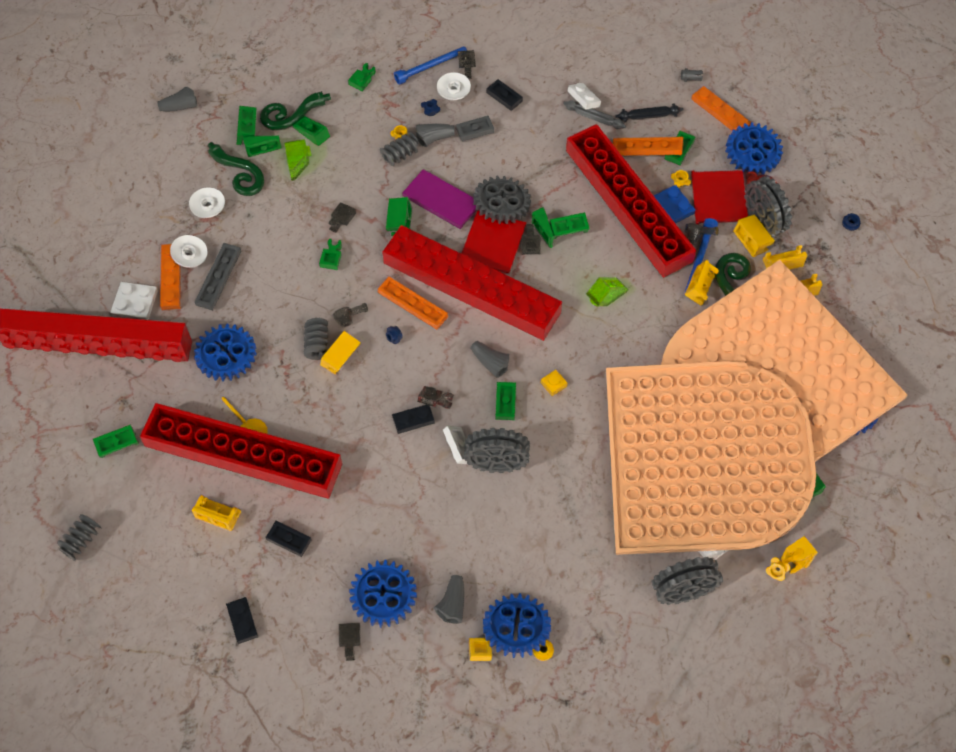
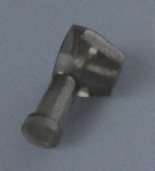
M694 223L685 225V236L691 243H696L702 234L714 236L719 234L718 227H702Z
M366 303L353 308L343 307L335 311L333 317L341 327H347L353 323V315L368 312V307Z

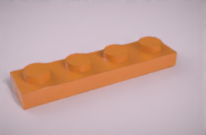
M705 86L692 95L691 100L730 130H736L738 126L743 127L744 123L748 127L750 126L751 122Z
M683 137L613 138L612 144L622 156L682 155L684 141Z
M171 244L161 245V310L180 309L181 266L171 257Z
M388 277L378 288L379 294L436 330L448 318L447 312L391 277Z

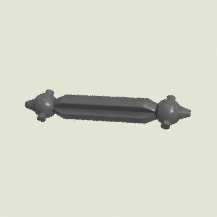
M573 100L563 102L568 110H575L577 114L608 126L613 125L615 129L626 128L621 119H614L611 115L593 108L585 109L581 104H576Z

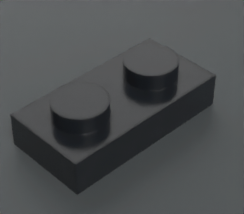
M499 79L486 88L488 95L510 111L523 102V97Z
M429 404L392 414L397 434L435 424Z
M278 521L274 522L265 537L267 541L300 557L303 556L312 541L311 537Z
M244 597L226 603L237 643L241 644L258 638L247 598Z

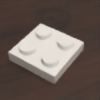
M121 282L110 312L111 316L149 320L158 292L157 287Z

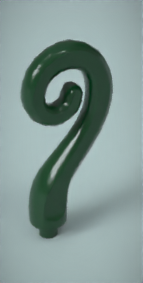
M321 91L309 95L288 118H286L287 109L283 104H268L260 113V121L263 126L270 130L287 129L297 123L311 109L326 105L325 101L331 100L330 93L323 94ZM280 111L275 115L277 121L269 119L271 112Z
M213 142L208 144V153L216 162L224 166L245 169L255 177V183L252 186L243 187L240 185V182L246 181L250 183L252 177L245 172L238 173L232 180L233 188L238 194L253 196L262 190L265 180L262 171L257 165L248 160L228 155L219 144H214Z
M739 253L725 254L715 265L719 270L718 274H715V278L725 296L735 290L724 274L727 264L738 263L743 268L741 272H737L733 265L728 267V275L734 280L747 278L751 271L749 260Z

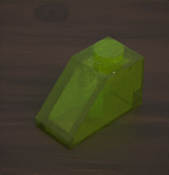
M305 139L284 143L291 181L296 180L310 164L308 156H312L310 146H306Z
M599 277L586 295L590 298V302L597 307L608 306L627 293L629 289L616 277Z

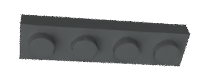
M223 243L195 300L196 306L213 311L242 252L241 247Z

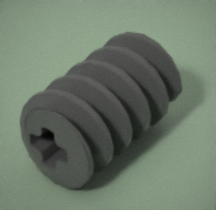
M408 132L407 135L404 134L401 138L391 141L390 145L386 144L384 148H380V153L387 163L395 166L394 160L400 163V156L405 160L406 153L408 156H412L411 150L414 153H418V140L412 132Z
M312 318L305 322L304 356L308 359L321 360L324 353L328 351V341L326 340L328 338V321L326 319Z
M83 514L79 516L81 522L75 521L73 523L76 528L69 527L68 531L71 535L63 534L65 541L58 540L57 542L60 547L58 549L73 561H76L74 553L80 555L82 553L79 549L80 546L87 548L84 541L92 542L90 534H98L95 528H101L94 520Z

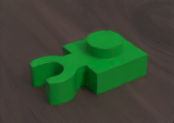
M365 63L362 71L357 69L349 78L348 85L363 91L372 81L371 76L376 73L375 67L368 70V63Z
M329 239L327 242L328 249L323 248L319 266L320 268L338 270L342 256L340 251L342 243L339 240L337 245H332V239Z

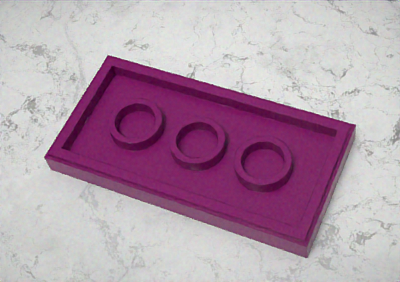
M424 169L402 192L403 197H408L413 203L459 229L476 212V205H473L474 199L472 196Z

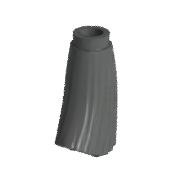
M184 87L179 92L157 101L159 111H178L197 107V99L192 89Z
M437 123L416 125V138L424 147L437 140L455 135L454 125Z
M475 341L472 344L471 350L474 355L496 378L501 377L507 372L509 354L493 350L479 341Z
M451 576L443 599L434 607L435 612L444 622L462 623L464 611V581L462 576Z

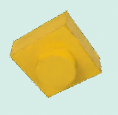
M556 369L543 377L540 382L551 396L566 388L568 384Z
M469 638L470 661H491L492 650L490 641H486L485 638Z

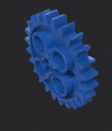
M751 122L748 127L744 123L743 127L738 126L736 130L733 129L731 135L729 134L725 145L727 146L725 150L728 153L727 159H732L730 164H737L735 169L741 167L743 172L747 170L748 175L754 172L755 176H757L759 171L764 175L766 170L770 173L772 168H776L783 154L781 151L783 145H780L782 140L776 139L778 134L772 135L773 129L766 130L767 125L761 128L760 123L754 126L753 122Z
M219 324L217 330L211 327V333L205 331L206 337H199L201 342H196L197 349H194V358L197 362V367L200 368L202 374L206 373L208 378L213 375L215 381L219 377H221L222 382L225 381L226 377H229L230 381H232L233 375L240 378V372L246 374L245 368H252L250 362H255L254 356L257 355L256 345L253 337H250L248 331L244 332L243 327L237 329L236 324H234L230 328L229 324H226L225 328H222L221 324Z
M377 560L375 567L368 563L369 569L361 568L362 575L355 574L357 581H351V585L354 588L349 589V593L353 595L349 599L350 603H354L352 605L353 611L358 610L356 613L357 617L364 615V623L370 619L371 626L378 622L379 627L382 628L383 622H386L388 627H390L393 620L396 624H399V617L404 620L406 619L404 612H412L409 605L415 606V601L412 599L417 598V593L414 592L417 589L416 584H412L414 577H408L409 570L402 572L403 565L396 568L395 561L390 566L387 564V560H384L383 565H380ZM372 580L379 581L376 586L369 585V582ZM392 581L400 583L397 587L389 586ZM382 591H386L384 596H380V594H382ZM370 600L377 601L374 606H368L367 602ZM390 601L398 602L397 606L395 607H389L387 605Z
M519 593L517 598H514L513 594H510V599L502 596V602L496 599L495 606L489 605V611H485V618L483 619L485 640L490 641V647L496 646L497 653L503 649L504 656H507L509 652L512 653L513 658H515L516 653H520V656L524 658V652L531 656L532 649L539 652L540 645H546V639H549L551 632V617H548V610H544L543 603L537 605L536 598L530 601V595H527L525 599L522 598L521 593ZM520 610L518 639L514 641L516 612Z

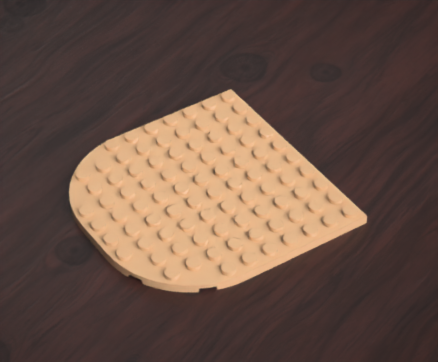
M780 260L685 323L669 341L661 365L734 361L747 363L748 366L758 369L763 368L775 374L792 388L797 394L796 397L806 409L811 427L815 462L907 397L905 391Z
M734 361L606 368L616 555L751 549L781 538L804 516L811 502L816 482L811 427L806 409L796 397L797 394L781 378L763 368L758 369L748 366L747 363Z

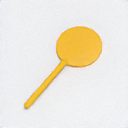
M225 397L221 398L242 421L241 427L268 434L265 422L256 418L245 420Z

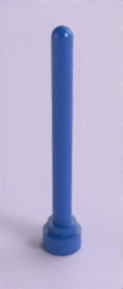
M464 46L407 71L401 69L395 71L394 78L399 85L405 83L408 77L466 53L467 48Z
M707 218L704 221V235L685 293L696 267L703 261L711 234L717 231L719 223L715 219Z

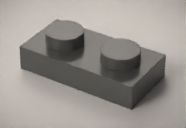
M489 115L456 124V130L462 142L494 133V127Z

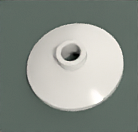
M447 73L437 82L438 93L448 100L462 99L468 95L471 89L469 79L460 73Z
M215 188L199 189L189 200L191 212L201 218L216 216L223 210L225 205L223 194Z
M184 235L173 241L170 247V254L177 264L191 268L199 266L205 261L207 247L200 238Z

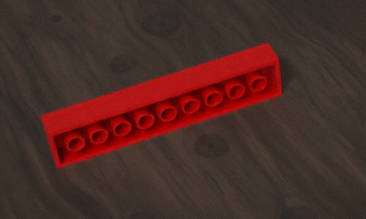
M597 124L567 138L566 152L663 278L694 262L696 249Z
M402 225L382 251L384 264L540 340H545L561 314L562 301Z
M0 308V342L9 349H40L46 352L53 350L63 353L77 352L83 355L89 353L100 356L115 355L120 358L127 356L137 359L152 358L158 361L165 359L174 362L189 360L192 339L185 323Z
M155 403L140 435V439L147 448L327 499L331 496L343 465L340 454Z

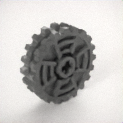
M763 176L757 181L754 180L747 184L744 198L746 199V207L749 210L748 214H755L772 237L780 232L783 233L789 230V226L792 225L790 220L792 219L790 213L792 210L788 205L789 200L785 197L784 190L780 189L779 183L776 184L773 178L770 179L769 176Z
M505 428L481 429L480 432L474 431L473 435L469 434L467 439H465L466 450L464 452V460L467 461L468 465H473L474 469L479 468L480 471H489L490 473H504L505 471L510 473L513 470H521V467H526L527 463H529L530 441H528L526 436H522V433H515V430L508 431Z
M696 557L695 559H686L684 562H677L673 566L666 567V570H661L659 575H655L651 581L654 590L657 591L656 597L658 602L670 605L672 603H686L692 599L696 600L700 596L707 595L708 592L716 590L715 588L721 585L723 576L718 571V563L714 558Z

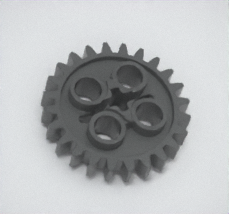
M497 175L496 179L489 177V181L483 179V184L478 183L473 196V205H476L475 210H480L479 215L485 214V219L492 218L491 222L498 220L499 224L502 221L508 224V221L511 220L515 223V219L521 220L522 216L525 217L526 213L529 212L531 194H528V189H524V184L518 185L519 180L513 182L512 177L506 180V176L500 179Z

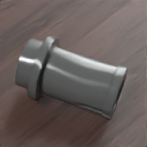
M685 68V70H681V80H684V82H687V80L702 81L703 76L696 75L703 74V71Z

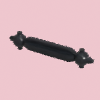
M673 103L671 107L661 106L634 109L629 112L622 109L620 114L616 115V118L626 123L629 118L637 120L664 117L669 114L677 117L679 112L683 111V108Z

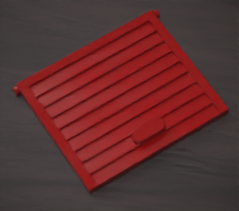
M742 170L691 171L696 225L704 223L707 218L715 219L718 223L738 222L740 219L748 217L745 204L746 199L744 198L745 186Z
M478 210L461 254L497 271L510 274L527 222L515 220V223L509 220L508 224L505 221L499 224L498 220L491 222L492 218L485 219V214L479 215L480 211Z

